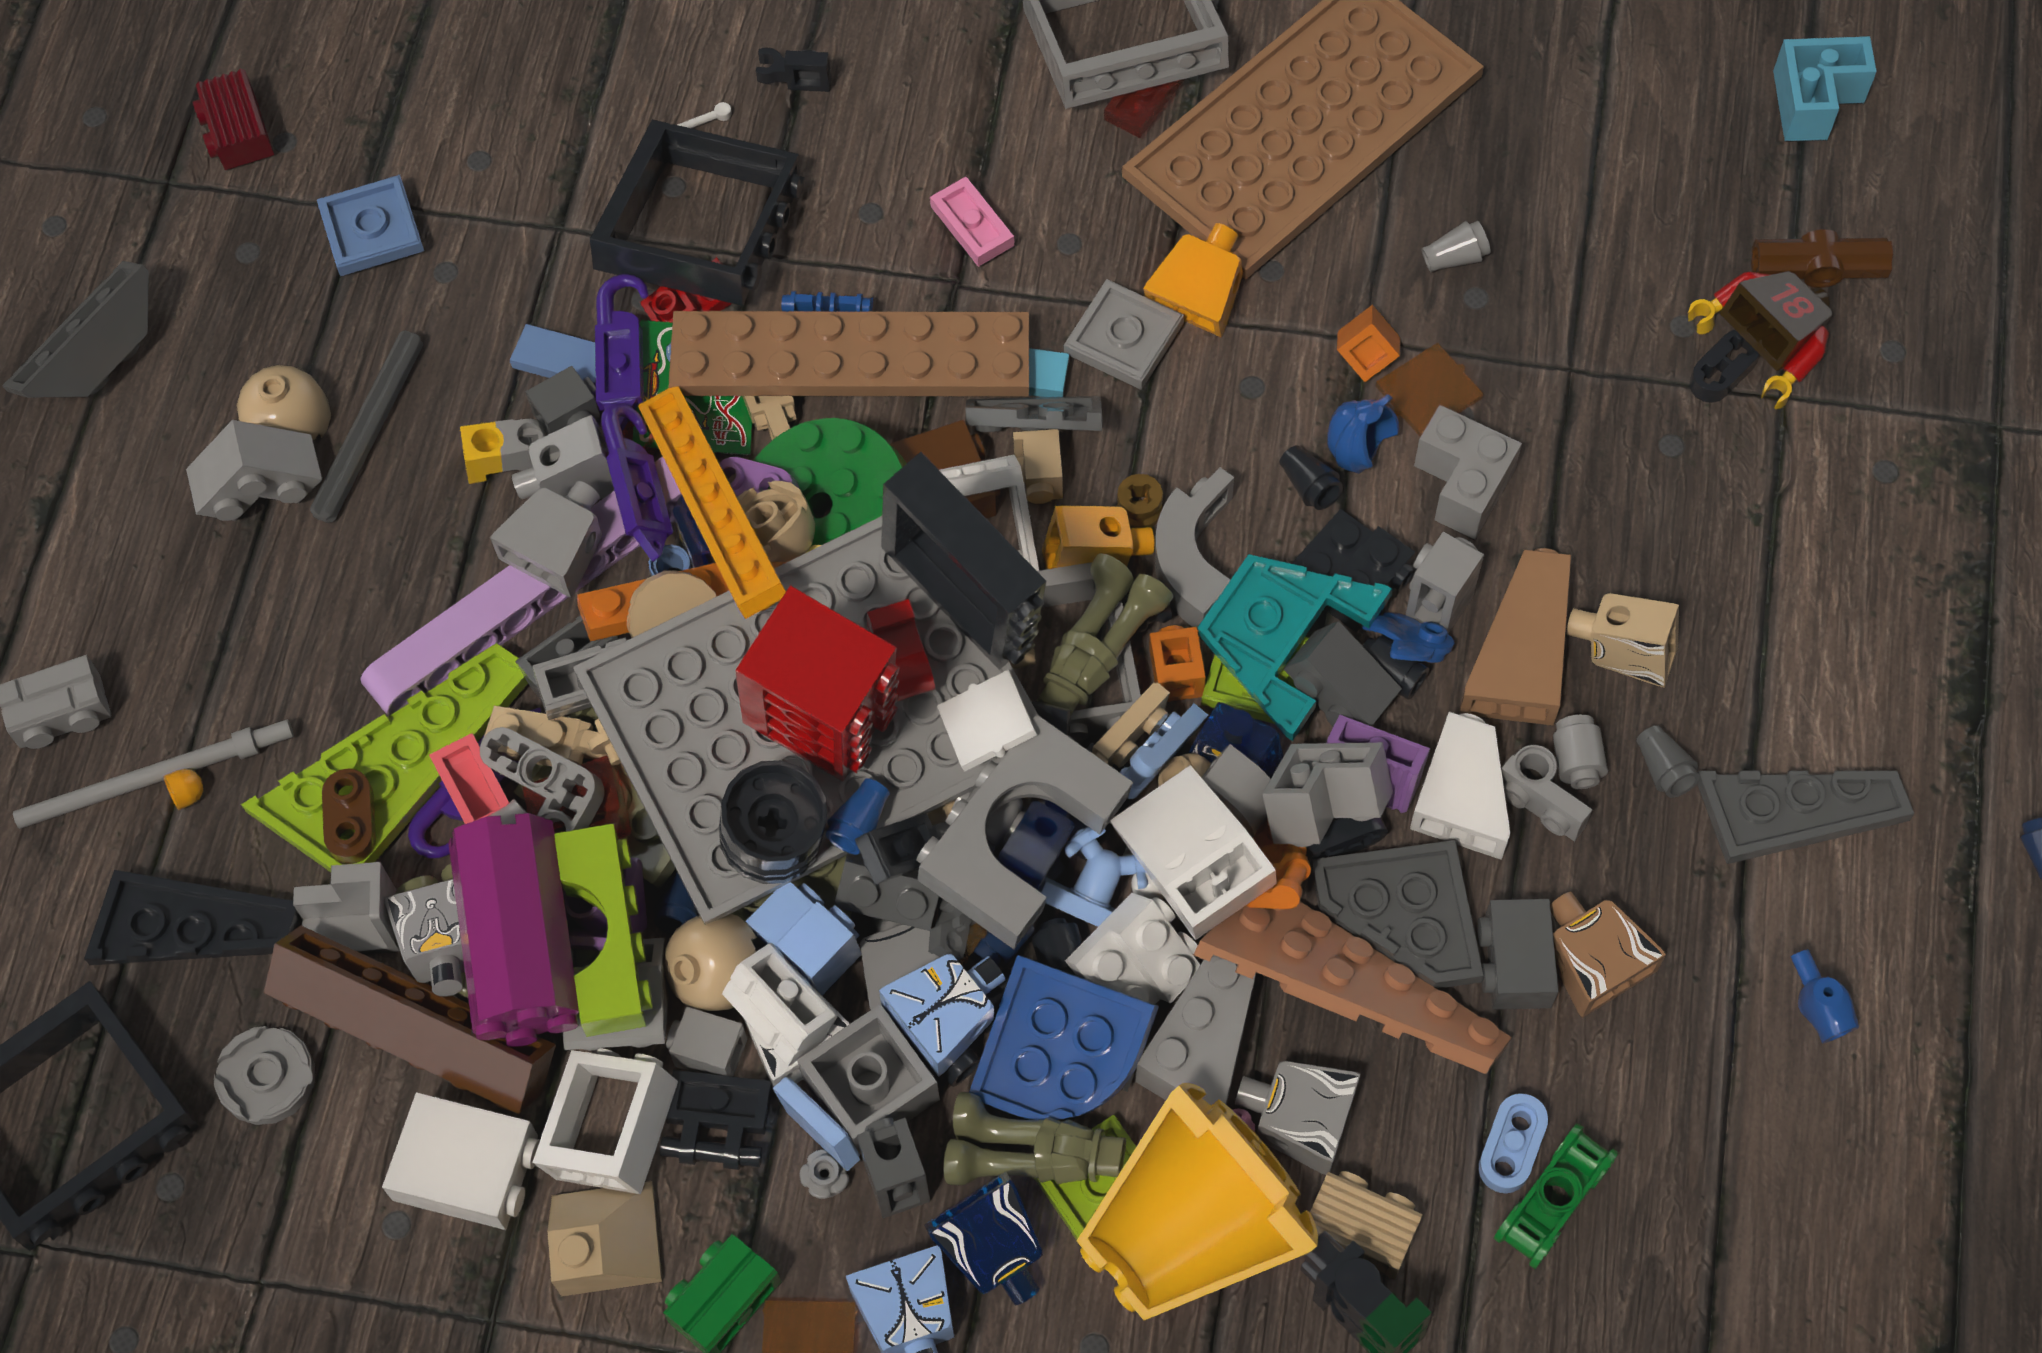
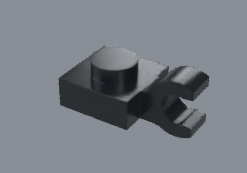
M766 47L758 50L760 64H771L769 67H756L758 82L763 84L787 82L788 90L830 92L831 71L828 52L786 50L784 58L773 48Z

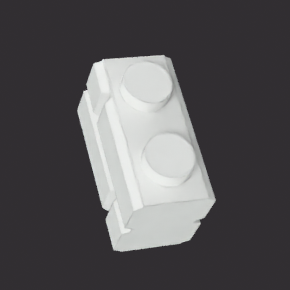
M772 943L767 944L737 965L730 977L731 980L727 983L722 993L768 1045H772L775 1053L787 1066H791L797 1059L822 1043L829 1032V1028L838 1016L835 1010Z

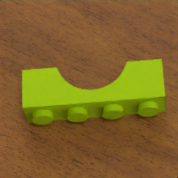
M614 824L555 833L560 879L566 896L583 899L593 904L604 914L608 922L607 938L602 951L593 963L574 975L580 1022L586 1037L646 1027L644 1011L653 1009L648 979L639 981L637 963L645 962L646 957L642 933H632L630 916L639 914L634 885L625 886L623 869L632 868L627 838L618 839Z

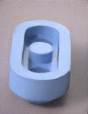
M1514 1094L1506 1098L1498 1109L1479 1161V1174L1482 1181L1496 1192L1512 1193L1519 1190L1526 1183L1531 1173L1548 1125L1547 1111L1537 1098L1528 1094ZM1515 1117H1522L1528 1122L1529 1128L1518 1130L1512 1125L1511 1120ZM1506 1162L1512 1167L1513 1173L1503 1176L1496 1171L1495 1164Z

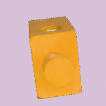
M1216 223L1206 241L1190 234L1182 236L1143 288L1145 297L1183 314L1185 322L1222 337L1243 275L1241 258L1230 252L1238 238V234L1230 227Z
M1055 506L1042 547L1045 568L1052 569L1091 563L1097 554L1100 553L1116 558L1127 567L1131 556L1153 554L1154 535L1151 527L1130 528L1127 511L1123 507Z

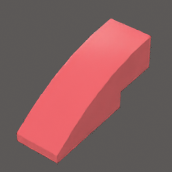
M473 733L429 754L464 824L489 816L509 804L492 769L483 763L480 757V747Z

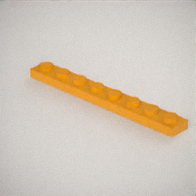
M679 386L668 388L639 404L638 407L743 617L747 619L780 601L786 590Z

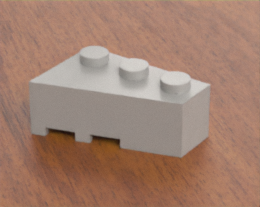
M1215 955L1212 956L1210 962L1203 960L1141 1056L1136 1067V1083L1164 1100H1167L1170 1093L1180 1084L1192 1083L1205 1090L1206 1095L1202 1099L1210 1105L1214 1104L1218 1099L1227 1105L1254 991L1256 973L1253 979L1235 972L1237 964Z

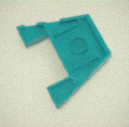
M1248 554L1197 627L1198 635L1283 734L1293 741L1316 708V700L1277 678L1327 605L1369 629L1390 599L1392 588L1379 583H1375L1372 586L1354 582L1352 577L1334 574L1333 577L1307 571V567Z

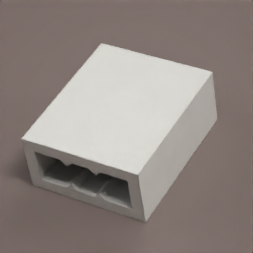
M416 1093L382 1188L392 1201L506 1230L510 1217H517L522 1208L525 1188L521 1187L527 1168L533 1169L535 1167V1164L532 1162L540 1140L537 1139L538 1134L530 1121Z

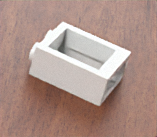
M1015 455L939 470L964 496L1009 487L1020 548L1018 552L1039 571L1021 466Z
M604 1048L594 1050L592 1053L571 1050L532 1163L555 1180L641 1194L678 1081L662 1068V1061L649 1055L635 1054L634 1059L621 1058L619 1054ZM598 1076L638 1082L614 1156L573 1149Z

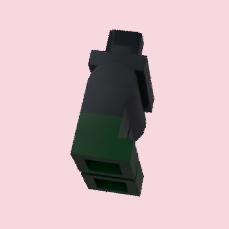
M1323 1231L1318 1236L1317 1247L1310 1253L1302 1255L1305 1261L1300 1268L1315 1284L1313 1301L1323 1311L1330 1305L1331 1312L1336 1320L1368 1353H1409L1425 1337L1432 1312L1417 1297L1406 1307L1381 1283L1379 1271L1374 1264L1363 1259L1365 1251L1354 1240L1344 1249L1329 1233Z

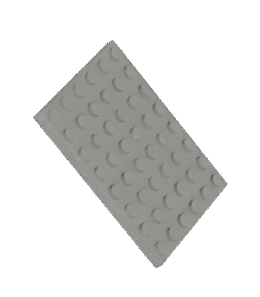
M882 516L774 568L786 591L791 585L868 630L867 612L909 599L914 612L917 630L932 670L935 689L898 702L896 700L894 705L898 708L886 730L882 733L876 729L868 745L872 750L865 764L858 773L850 770L843 782L744 724L742 721L735 670L780 601L774 603L770 608L745 619L730 591H727L573 667L587 698L705 925L719 920L790 882L792 883L847 855V852L833 845L826 837V832L829 828L827 821L854 794L864 779H873L884 785L890 792L876 829L923 813H929L976 788L975 782L985 766L991 760L998 764L1003 757L995 756L964 772L937 708V705L967 691L970 684L978 685L1009 670L1030 719L1032 720L1037 714L1010 663L1008 662L999 670L881 548ZM783 760L802 767L817 780L826 797L827 821L817 858L802 875L785 883L762 884L744 878L728 864L720 848L719 823L721 802L728 784L742 769L760 761ZM769 822L766 827V836L775 837L777 824Z

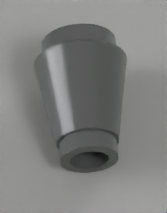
M1652 726L1638 736L1636 742L1640 747L1658 791L1665 792L1670 798H1675L1689 792L1696 786L1700 780V775L1697 772L1698 763L1664 732L1660 726Z

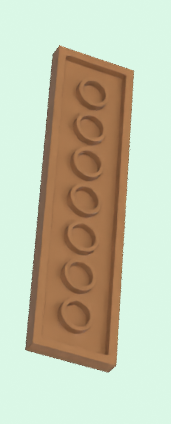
M673 311L669 388L679 386L684 396H1029V312Z

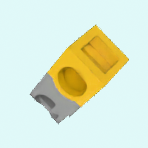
M510 419L460 426L468 483L487 481V474L510 470L523 471L533 467L528 447L532 442L546 436L542 422L535 419Z

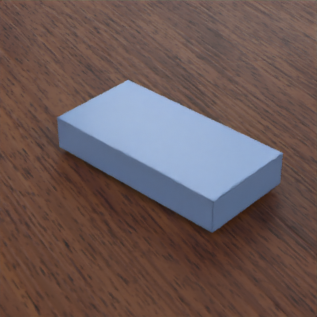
M785 1077L773 1087L787 1114L846 1171L850 1170L860 1161V1154L848 1133L791 1078Z

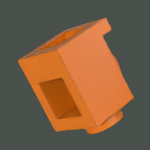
M1173 625L1164 627L1158 632L1150 633L1149 651L1155 684L1158 682L1170 692L1167 702L1201 698L1205 688L1206 676L1197 627L1184 628Z

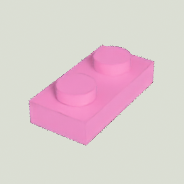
M967 177L960 179L930 197L931 208L978 267L1014 246V235Z

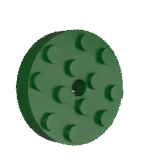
M839 418L816 419L794 426L773 439L753 460L781 468L797 481L799 489L809 504L815 522V534L811 546L823 545L881 517L883 509V484L907 464L898 451L877 432L858 422ZM832 506L830 513L821 518L820 516H823L825 511Z

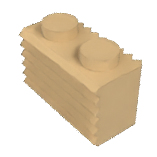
M1341 1171L1339 1176L1328 1172L1310 1210L1318 1236L1323 1231H1326L1344 1249L1354 1240L1365 1251L1363 1259L1374 1264L1380 1274L1386 1275L1390 1279H1396L1423 1214L1414 1211L1415 1204L1404 1196L1389 1192L1386 1194V1197H1383L1368 1190V1183L1353 1173Z

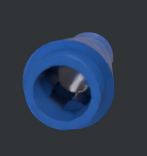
M864 779L854 794L828 819L829 828L826 832L828 840L847 853L860 854L855 839L876 829L884 804L890 795L889 790L873 779Z

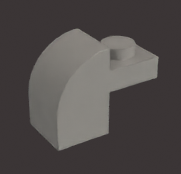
M1229 744L1214 759L1202 776V779L1253 838L1268 818L1262 793L1271 779L1259 766Z

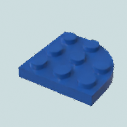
M1017 955L969 1092L978 1095L985 1104L1023 1118L1044 1120L1049 1117L1062 1120L1091 1112L1113 1098L1131 1078L1143 1054L1159 1006L1030 958Z

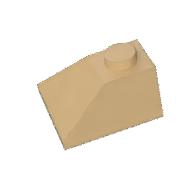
M652 1181L644 1183L641 1194L600 1188L552 1195L547 1231L551 1282L561 1297L662 1282Z

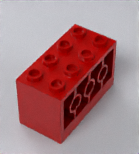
M790 585L735 670L742 721L744 724L843 782L850 770L855 773L861 770L872 750L868 745L876 729L883 733L897 711L898 707L894 705L898 698L895 690L899 684V681L895 678L900 667L896 666L897 647Z

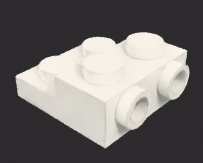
M1131 893L1065 960L1076 976L1154 1005L1160 999L1172 1003L1187 987L1200 966L1195 958L1196 956L1193 955L1198 945L1187 934L1183 932L1177 933L1170 924L1175 919V914L1171 908L1157 897L1149 899L1135 893Z

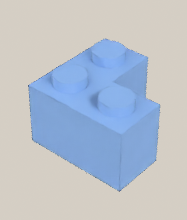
M790 882L775 890L746 920V923L766 945L772 943L798 972L823 995L862 955L856 941L860 935L854 929L855 924L837 906L834 905L828 911L823 906L824 901L809 886L803 883L797 888Z

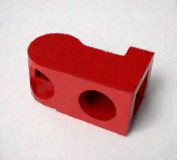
M906 599L867 612L868 631L897 647L896 666L900 667L895 678L899 681L895 693L898 694L897 702L934 690L935 683L932 670L917 630L910 600Z

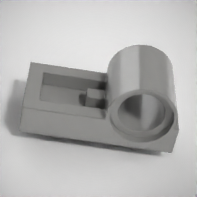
M1539 745L1523 747L1515 756L1512 755L1501 768L1505 799L1517 808L1525 807L1534 813L1552 833L1559 836L1565 835L1575 842L1585 829L1592 809L1552 782L1556 773L1557 762L1554 755L1548 749ZM1521 770H1536L1543 778L1539 780L1529 779L1523 775Z

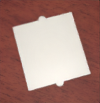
M1009 670L978 685L970 684L967 691L937 705L964 772L995 756L1001 758L1005 755V751L1037 736Z

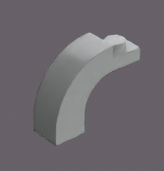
M1221 467L1209 479L1206 477L1201 478L1193 487L1189 496L1176 487L1162 508L1156 528L1155 571L1157 580L1162 582L1172 592L1173 599L1169 604L1171 608L1192 627L1199 626L1230 581L1229 578L1211 566L1202 557L1196 545V540L1201 532L1225 508L1233 497L1234 477Z

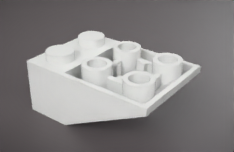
M1191 765L1110 820V823L1195 940L1277 884L1275 868L1247 830Z

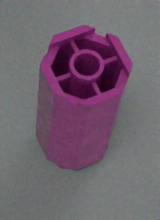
M530 813L515 814L516 824L502 825L501 815L486 816L454 828L452 832L453 839L450 838L448 842L472 1030L478 1040L506 1038L508 1046H524L536 1042V1034L547 1031L561 1033L578 1027L577 1014L579 1013L553 821Z

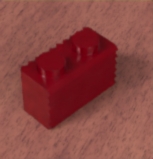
M240 68L237 72L231 71L229 75L223 73L221 77L215 76L212 80L206 79L204 82H197L196 88L200 99L192 101L200 125L208 124L210 132L202 135L211 159L219 157L224 170H228L274 155L255 92L245 69Z

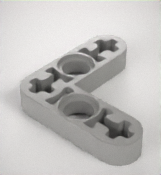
M505 727L491 730L482 739L480 757L483 763L496 772L546 798L537 816L552 820L553 823L564 822L566 832L589 827L604 798V785L595 774ZM501 745L508 746L522 755V757L516 763L498 754V748ZM542 759H550L552 764L550 776L543 782L534 783L532 779L533 767ZM576 784L588 789L583 798L572 793ZM562 805L576 813L574 818L560 811Z

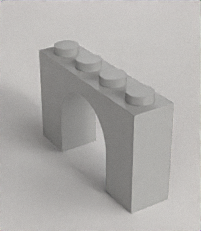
M1037 714L1031 720L1037 736L1010 748L998 764L991 760L985 766L975 782V785L979 787L978 791L969 802L962 798L955 805L946 819V823L950 827L940 840L932 836L916 859L920 863L917 881L1012 949L1016 948L1042 913L1047 897L1005 868L994 857L988 846L985 834V826L990 817L1001 806L1012 800L1035 797L1055 803L1100 835L1128 798L1133 784L1130 779Z

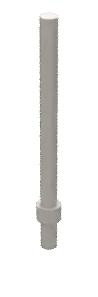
M287 719L254 731L251 727L233 732L230 739L13 811L15 823L21 829L164 781V775L176 770L189 769L194 771L235 756L244 759L259 754V748L294 737L292 726Z

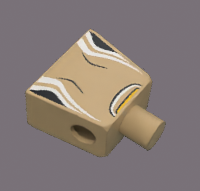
M1608 593L1603 596L1597 613L1573 608L1567 625V635L1591 641V659L1595 665L1665 688L1678 650L1679 605Z

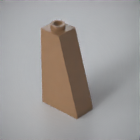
M1548 548L1523 551L1466 683L1459 714L1468 713L1485 718L1554 725L1561 700L1571 555L1558 554L1555 550Z

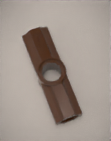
M1828 229L1808 232L1801 239H1755L1752 246L1751 270L1752 272L1770 275L1789 271L1794 273L1799 279H1804L1806 285L1814 288L1836 285L1843 278H1889L1892 271L1893 246L1892 241H1888V238H1839L1837 232Z

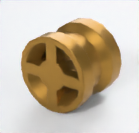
M1145 474L1131 475L1121 482L1117 493V507H1123L1127 511L1130 528H1152L1158 523L1159 515L1162 511L1163 491L1161 485L1155 478ZM1133 497H1145L1143 500L1137 501L1132 499Z

